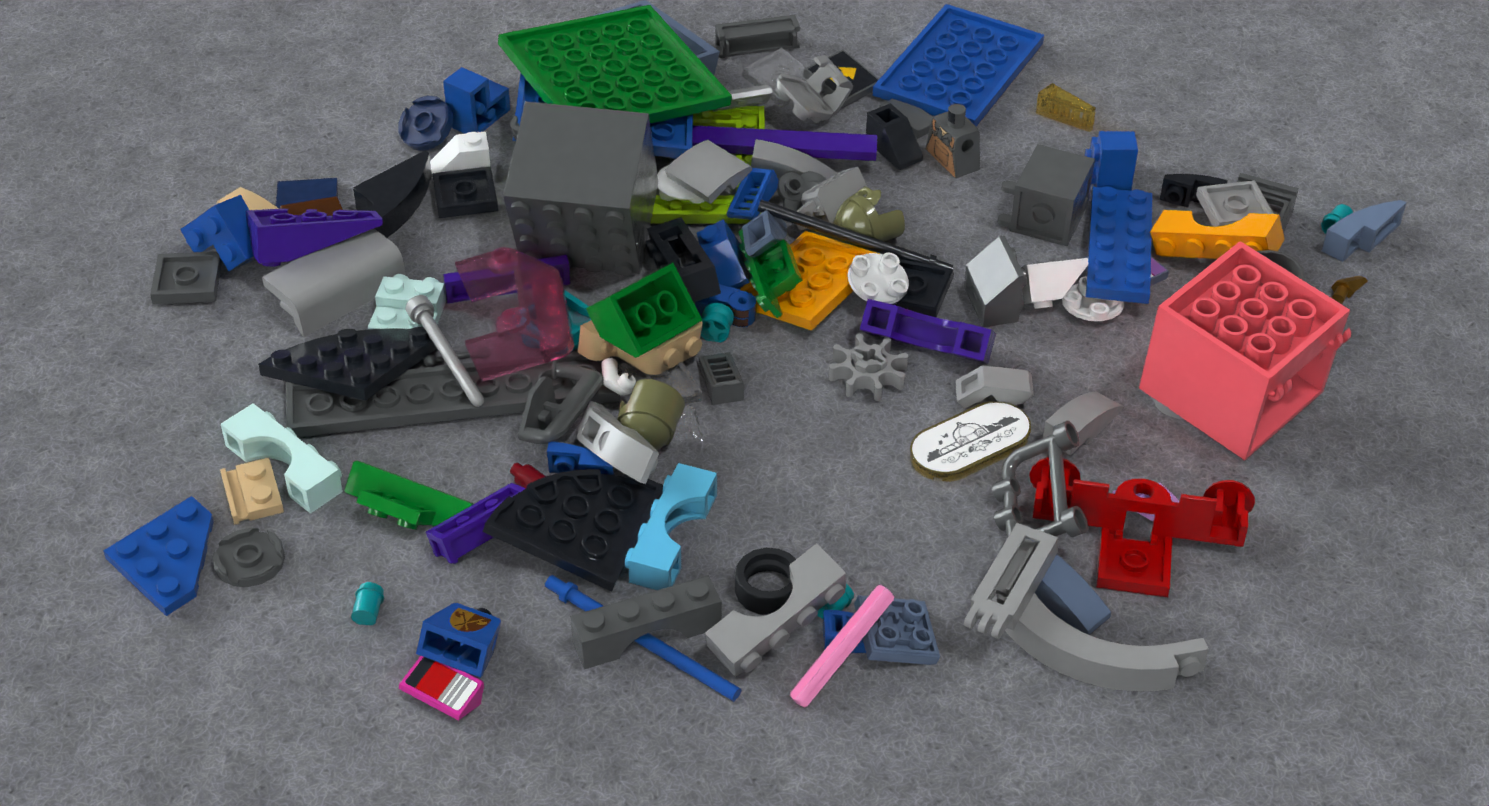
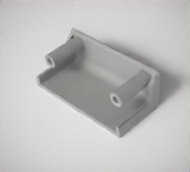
M371 229L295 259L263 276L262 280L264 287L281 300V308L294 318L303 337H306L375 299L384 276L393 277L396 274L406 276L403 257L398 247L377 230Z

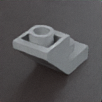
M982 365L955 380L957 402L964 409L975 403L982 402L990 395H993L999 403L1012 406L1022 404L1034 396L1032 374L1028 370Z

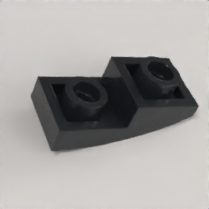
M1167 174L1163 178L1160 200L1188 208L1191 201L1200 203L1196 196L1198 187L1227 184L1228 180L1197 174Z

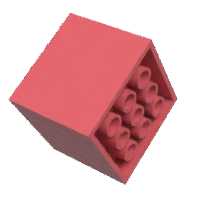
M1240 241L1158 306L1139 389L1167 406L1171 411L1243 460H1246L1324 391L1336 351L1351 337L1350 328L1346 329L1343 333L1350 309Z

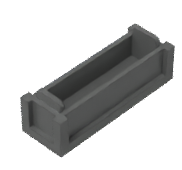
M795 15L715 24V46L720 51V58L789 48L796 49L800 48L797 40V32L800 31V25Z

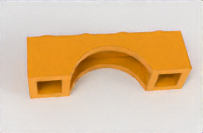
M1163 210L1150 231L1156 255L1167 257L1218 259L1240 241L1255 251H1278L1285 240L1279 214L1249 213L1241 220L1232 224L1209 227L1194 221L1192 211Z

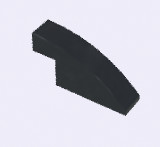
M425 150L353 187L356 209L376 211L383 219V225L374 229L386 238L395 233L411 218L424 199L432 176L429 152Z

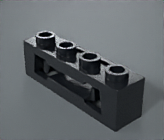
M681 217L647 228L649 240H646L645 244L650 258H654L658 270L674 263L693 302L721 294L715 266ZM684 252L686 263L683 264L684 267H681L679 258L683 257L682 253Z

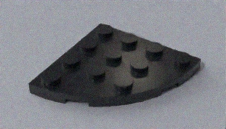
M424 327L358 331L355 329H343L334 335L313 339L285 350L274 351L271 357L258 365L261 376L366 401L437 348Z
M599 469L574 470L549 475L529 483L525 490L517 493L512 498L510 496L506 498L491 514L485 523L483 532L612 592L625 567V558L628 550L635 548L641 525L648 522L654 500L660 499L662 495L663 484L650 479L647 480L646 484H643L626 474L623 477L601 474Z

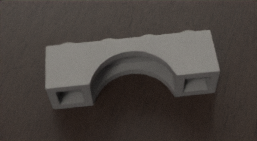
M817 543L789 565L793 589L789 599L780 609L765 616H747L733 610L705 632L707 647L735 677L743 671L748 673L755 669L765 653L771 648L776 650L783 646L789 639L792 631L798 626L805 627L810 624L817 616L820 608L827 603H835L845 593V571Z

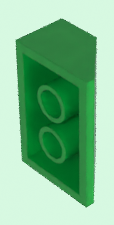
M674 263L643 277L586 308L600 337L635 358L702 321Z

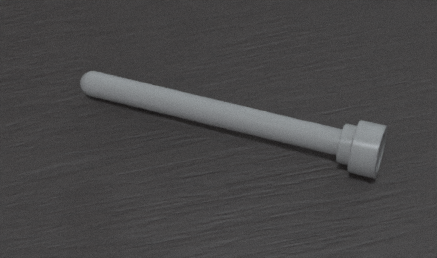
M425 295L414 296L405 306L407 314L413 322L423 325L472 405L475 407L482 406L484 403L482 394L433 319L434 307Z

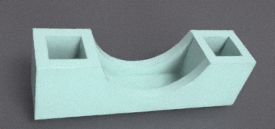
M252 403L221 423L226 447L246 463L257 459L269 458L283 461L289 465L284 474L288 495L310 514L343 492L340 480L342 473L336 463L331 460L327 461L319 455L318 451L311 444L306 445L297 438L292 429L289 427L284 428L279 424L270 412H264Z

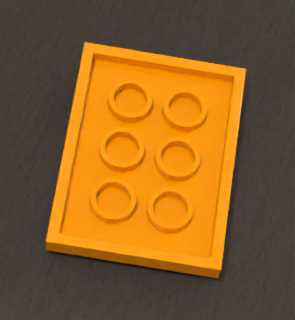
M804 231L790 244L803 281L798 283L791 291L785 292L777 298L782 311L780 317L776 318L770 310L765 312L757 300L756 312L812 331L853 292L848 281V269L853 258L857 255L877 252ZM751 282L740 289L741 291L751 293L753 296L758 295Z

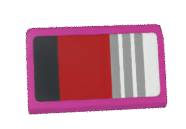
M420 656L400 682L399 689L459 721L481 704L484 682L464 671Z

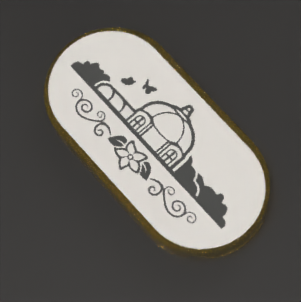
M989 401L978 404L916 434L910 446V462L913 468L926 478L934 480V477L943 478L942 481L947 482L960 480L1007 458L1018 448L1027 445L1031 433L1030 419L1023 410L1006 402Z

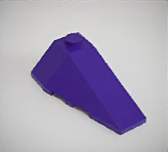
M288 209L246 210L253 255L259 264L262 263L263 266L267 267L280 266L281 262L298 259L383 225V219L376 211L336 210L333 212V216H327L326 213L318 212L317 209H307L302 215L288 214Z

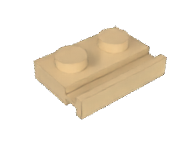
M269 458L236 465V469L226 471L225 468L220 469L234 525L239 524V521L249 519L251 521L284 512Z

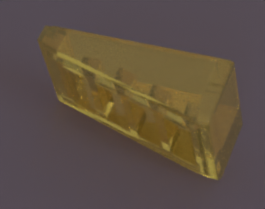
M1053 83L1038 93L1037 114L1088 132L1093 130L1096 111L1094 106Z

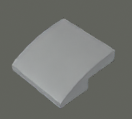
M768 85L730 90L728 92L732 95L731 106L713 110V112L768 103L773 94L772 88Z
M709 140L688 149L665 169L668 178L710 204L726 187L734 190L752 171L750 165Z

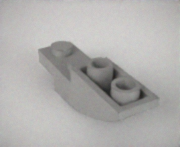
M593 401L589 402L577 429L578 434L576 438L594 454L638 482L646 484L649 475L657 467L659 452L636 430L623 426L603 405Z

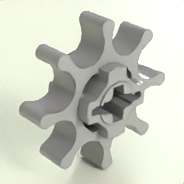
M856 334L855 347L853 349H845L838 344L833 346V361L839 364L832 363L829 365V380L846 379L845 395L847 397H853L857 389L864 390L866 388L873 392L875 401H880L882 399L883 385H892L899 390L904 388L905 373L897 370H907L908 354H890L891 338L885 337L880 345L874 343L868 345L863 341L862 334Z

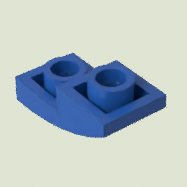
M551 441L548 443L549 473L599 469L601 474L614 475V467L587 448Z

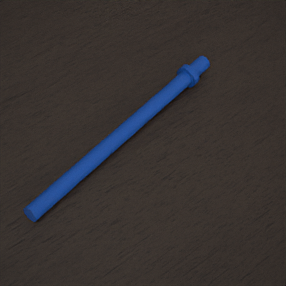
M554 575L549 576L545 582V587L559 595V600L565 604L569 601L584 611L603 606L580 592L578 586L572 582L565 583ZM650 633L634 640L639 645L734 702L740 696L741 688Z

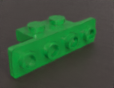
M743 229L738 232L742 242L739 244V248L747 258L744 263L753 276L750 278V282L758 292L755 298L765 312L770 310L778 318L782 315V311L777 298L785 292L791 291L798 283L803 281L791 246L783 239L762 255L751 257L746 253Z
M362 461L353 462L345 486L347 494L358 497L356 503L369 507L367 513L380 518H387L388 515L398 518V525L417 530L418 525L436 526L473 505L472 502Z

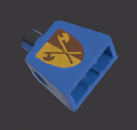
M453 603L423 621L416 654L481 678L494 653L501 620L492 616L491 612L485 608L475 610L459 603Z

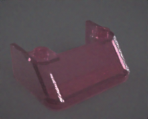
M500 247L494 251L455 262L471 303L517 289L519 307L510 308L502 312L496 320L497 331L465 341V345L482 382L554 361L571 353L574 348V339L563 280L557 268L509 247Z

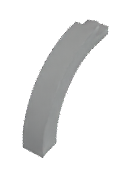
M996 592L992 601L997 602L999 595L1006 598L1008 596ZM1035 593L1014 630L1005 629L1007 634L1021 648L1044 665L1076 680L1116 690L1160 691L1174 689L1178 675L1190 677L1204 671L1209 651L1204 638L1155 646L1125 645L1102 640L1083 633L1058 618L1040 601Z

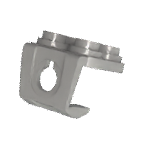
M825 55L817 56L813 59L821 67L806 81L797 76L780 74L776 79L777 88L774 90L775 94L785 102L792 99L794 101L792 112L802 121H806L807 118L815 123L829 120L838 113L853 89L851 81ZM833 78L832 80L837 85L835 92L823 96L822 92L824 91L825 81Z

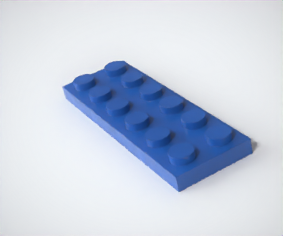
M1109 186L1093 187L1088 245L1089 264L1087 266L1085 297L1149 304L1151 286L1152 238L1150 231L1152 229V193L1138 189L1131 191L1120 190Z

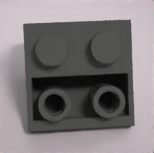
M999 236L966 265L964 288L982 327L1019 322L1020 310L1024 309L1022 292L1023 286L1027 285V274L1023 267L1020 268L1014 247H1010L1005 236Z

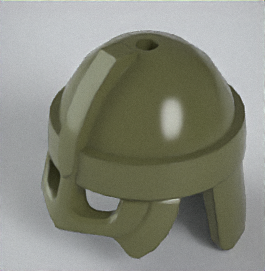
M864 186L841 204L836 213L834 223L849 230L882 241H888L903 234L905 220L901 210L878 215L874 207L880 200L881 190H871Z
M640 379L635 383L628 403L625 404L621 400L617 420L623 426L636 430L656 450H659L673 439L677 424L685 408V402L681 394L670 385L657 380Z

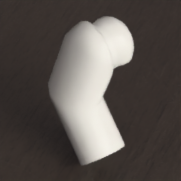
M613 358L604 359L601 363L603 385L620 396L631 394L636 383L634 376L632 375L629 379L628 373H623L619 376L617 361Z

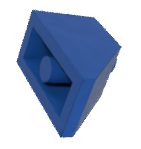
M724 219L697 232L698 242L715 266L720 285L739 288L750 283L743 253L739 248L740 242Z

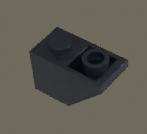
M891 103L867 112L866 134L877 135V151L898 170L923 161V154L910 122L903 113Z

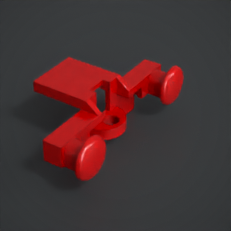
M1049 457L1037 461L1029 473L1030 482L1036 488L1032 518L1054 521ZM1063 458L1068 509L1078 506L1083 511L1088 526L1101 527L1096 588L1168 598L1171 578L1172 537L1239 547L1244 546L1248 530V513L1252 511L1255 505V496L1251 489L1241 482L1234 480L1218 481L1206 489L1203 497L1181 494L1179 503L1172 502L1170 493L1164 486L1148 479L1124 481L1117 487L1116 493L1111 494L1108 493L1110 484L1081 480L1080 472L1076 465ZM1143 493L1150 497L1142 498L1137 496L1136 494ZM1127 511L1154 514L1150 542L1122 538Z

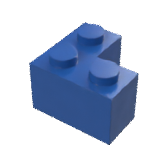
M463 67L443 81L445 103L453 113V125L451 128L464 134L483 132L511 110L509 88Z
M1099 131L1098 137H1092L1090 149H1085V156L1095 159L1091 182L1094 187L1109 186L1120 190H1132L1138 155L1134 131Z
M241 195L214 205L180 229L193 252H207L215 248L228 271L255 260L246 216V210H249Z

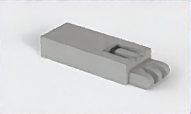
M1016 523L973 595L971 609L965 618L964 626L972 629L977 620L981 619L977 631L986 634L990 626L994 624L991 637L996 639L1001 638L1006 628L1014 630L1058 553V537ZM996 592L1008 596L1006 598L999 595L997 602L992 601Z

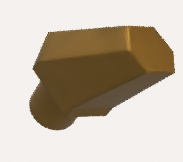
M1362 276L1337 280L1331 286L1334 291L1332 299L1342 304L1346 297L1350 298L1368 280Z

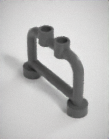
M1070 421L1055 425L1052 435L1020 447L1006 458L1002 467V480L993 483L992 490L995 498L999 502L1004 503V508L994 513V519L998 528L1001 531H1006L1007 538L1016 523H1023V516L1017 503V496L1021 494V489L1015 477V471L1023 461L1047 451L1049 454L1054 522L1036 530L1053 536L1067 533L1070 537H1076L1088 531V523L1083 511L1078 506L1069 509L1067 507L1062 451L1079 446L1077 430Z

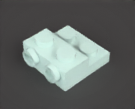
M396 274L393 277L384 276L375 295L376 308L368 329H412L423 327L422 324L413 322L405 310L407 302L417 295L428 297L434 307L433 319L438 324L447 301L445 283H440L432 277H427L422 281L409 279L403 274Z

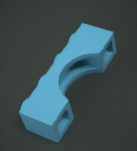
M678 463L672 476L667 475L663 484V494L660 499L654 500L648 523L641 525L635 548H630L627 552L625 568L629 569V583L654 590L673 586L681 570V546L670 538L669 533L683 522L706 519L717 496V473Z

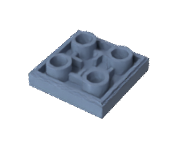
M858 595L854 602L856 611L868 596ZM894 598L893 602L863 637L868 660L932 665L937 664L940 659L925 601Z

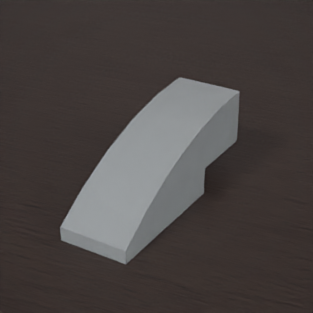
M755 140L751 167L774 170L778 179L787 172H795L801 175L807 171H813L821 174L826 179L837 174L826 164L798 150L773 142ZM789 182L790 188L796 190L795 185Z
M1096 391L1085 393L1066 403L1045 421L1043 438L1053 434V427L1055 425L1070 421L1076 428L1079 436V446L1063 451L1071 456L1083 443L1088 445L1123 410L1124 406Z

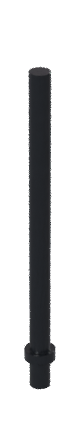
M764 200L760 201L757 210L762 213L767 209L773 217L882 254L890 252L898 256L899 259L953 268L952 264L937 260L935 255L931 254L929 257Z

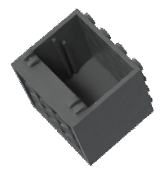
M525 101L520 126L517 116L511 120V129L516 143L503 194L520 261L567 255L569 268H584L589 272H600L601 270L615 271L623 276H628L632 273L640 274L646 249L645 241L648 239L647 228L650 227L658 188L649 113Z

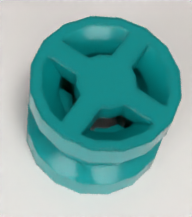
M722 303L707 305L702 313L701 337L706 341L720 343L727 340L734 320L732 310Z

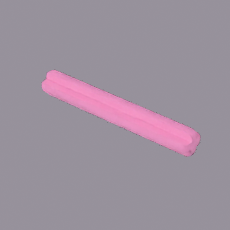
M882 585L875 587L790 692V697L794 702L804 708L808 707L893 602L894 596L890 590Z

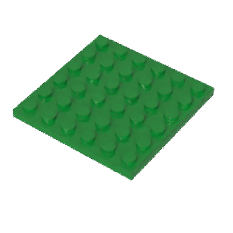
M651 5L498 34V45L547 104L649 113L650 123L731 106L732 95Z

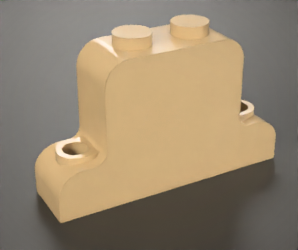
M591 320L580 326L578 353L594 361H601L616 356L645 374L658 375L698 354L702 347V340L700 339L702 321L635 358L602 339Z

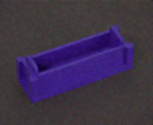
M510 483L426 531L434 555L436 557H445L448 563L456 564L459 557L494 538L483 532L485 523L509 496L512 498L526 488Z

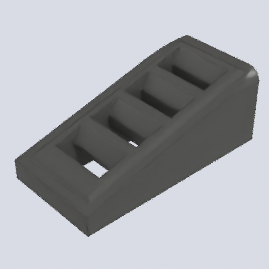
M730 352L699 357V364L712 405L744 400V383Z

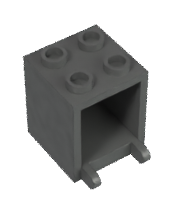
M1037 144L1017 183L1012 181L1002 182L1001 190L1005 193L1013 194L1014 200L1012 215L1004 213L998 215V224L1009 227L1011 232L1068 246L1088 206L1095 159Z

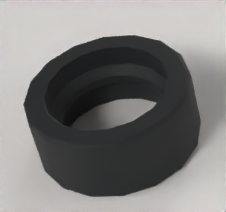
M777 548L756 549L744 555L736 565L735 593L738 601L747 610L760 615H768L780 609L792 593L793 586L790 580L789 565L796 558L792 554ZM774 571L785 575L790 580V583L780 590L762 591L752 587L748 583V579L758 572Z

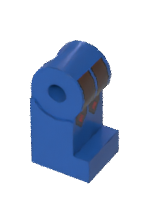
M719 284L721 294L695 302L701 318L703 310L707 305L722 303L728 306L734 314L732 325L748 327L755 321V296L737 288Z

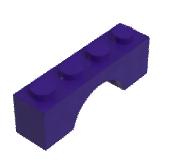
M872 299L867 300L860 330L867 334L883 338L889 337L894 341L985 364L989 363L996 333L992 329L964 322L940 319Z

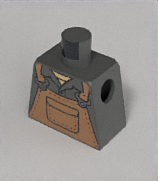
M952 104L947 112L932 118L925 148L955 178L980 170V132L965 117L966 108L961 104Z

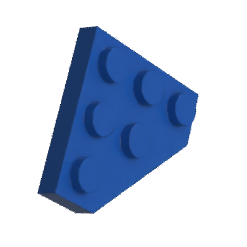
M191 496L103 550L105 558L164 615L168 616L197 597L200 572L204 567L208 549L207 542L214 524L212 513Z

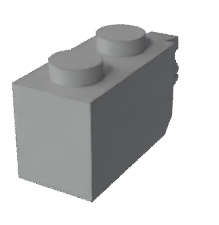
M856 166L840 171L805 191L801 198L803 206L797 212L835 224V216L841 204L864 186L867 187L859 167ZM797 225L799 230L807 229L805 227Z

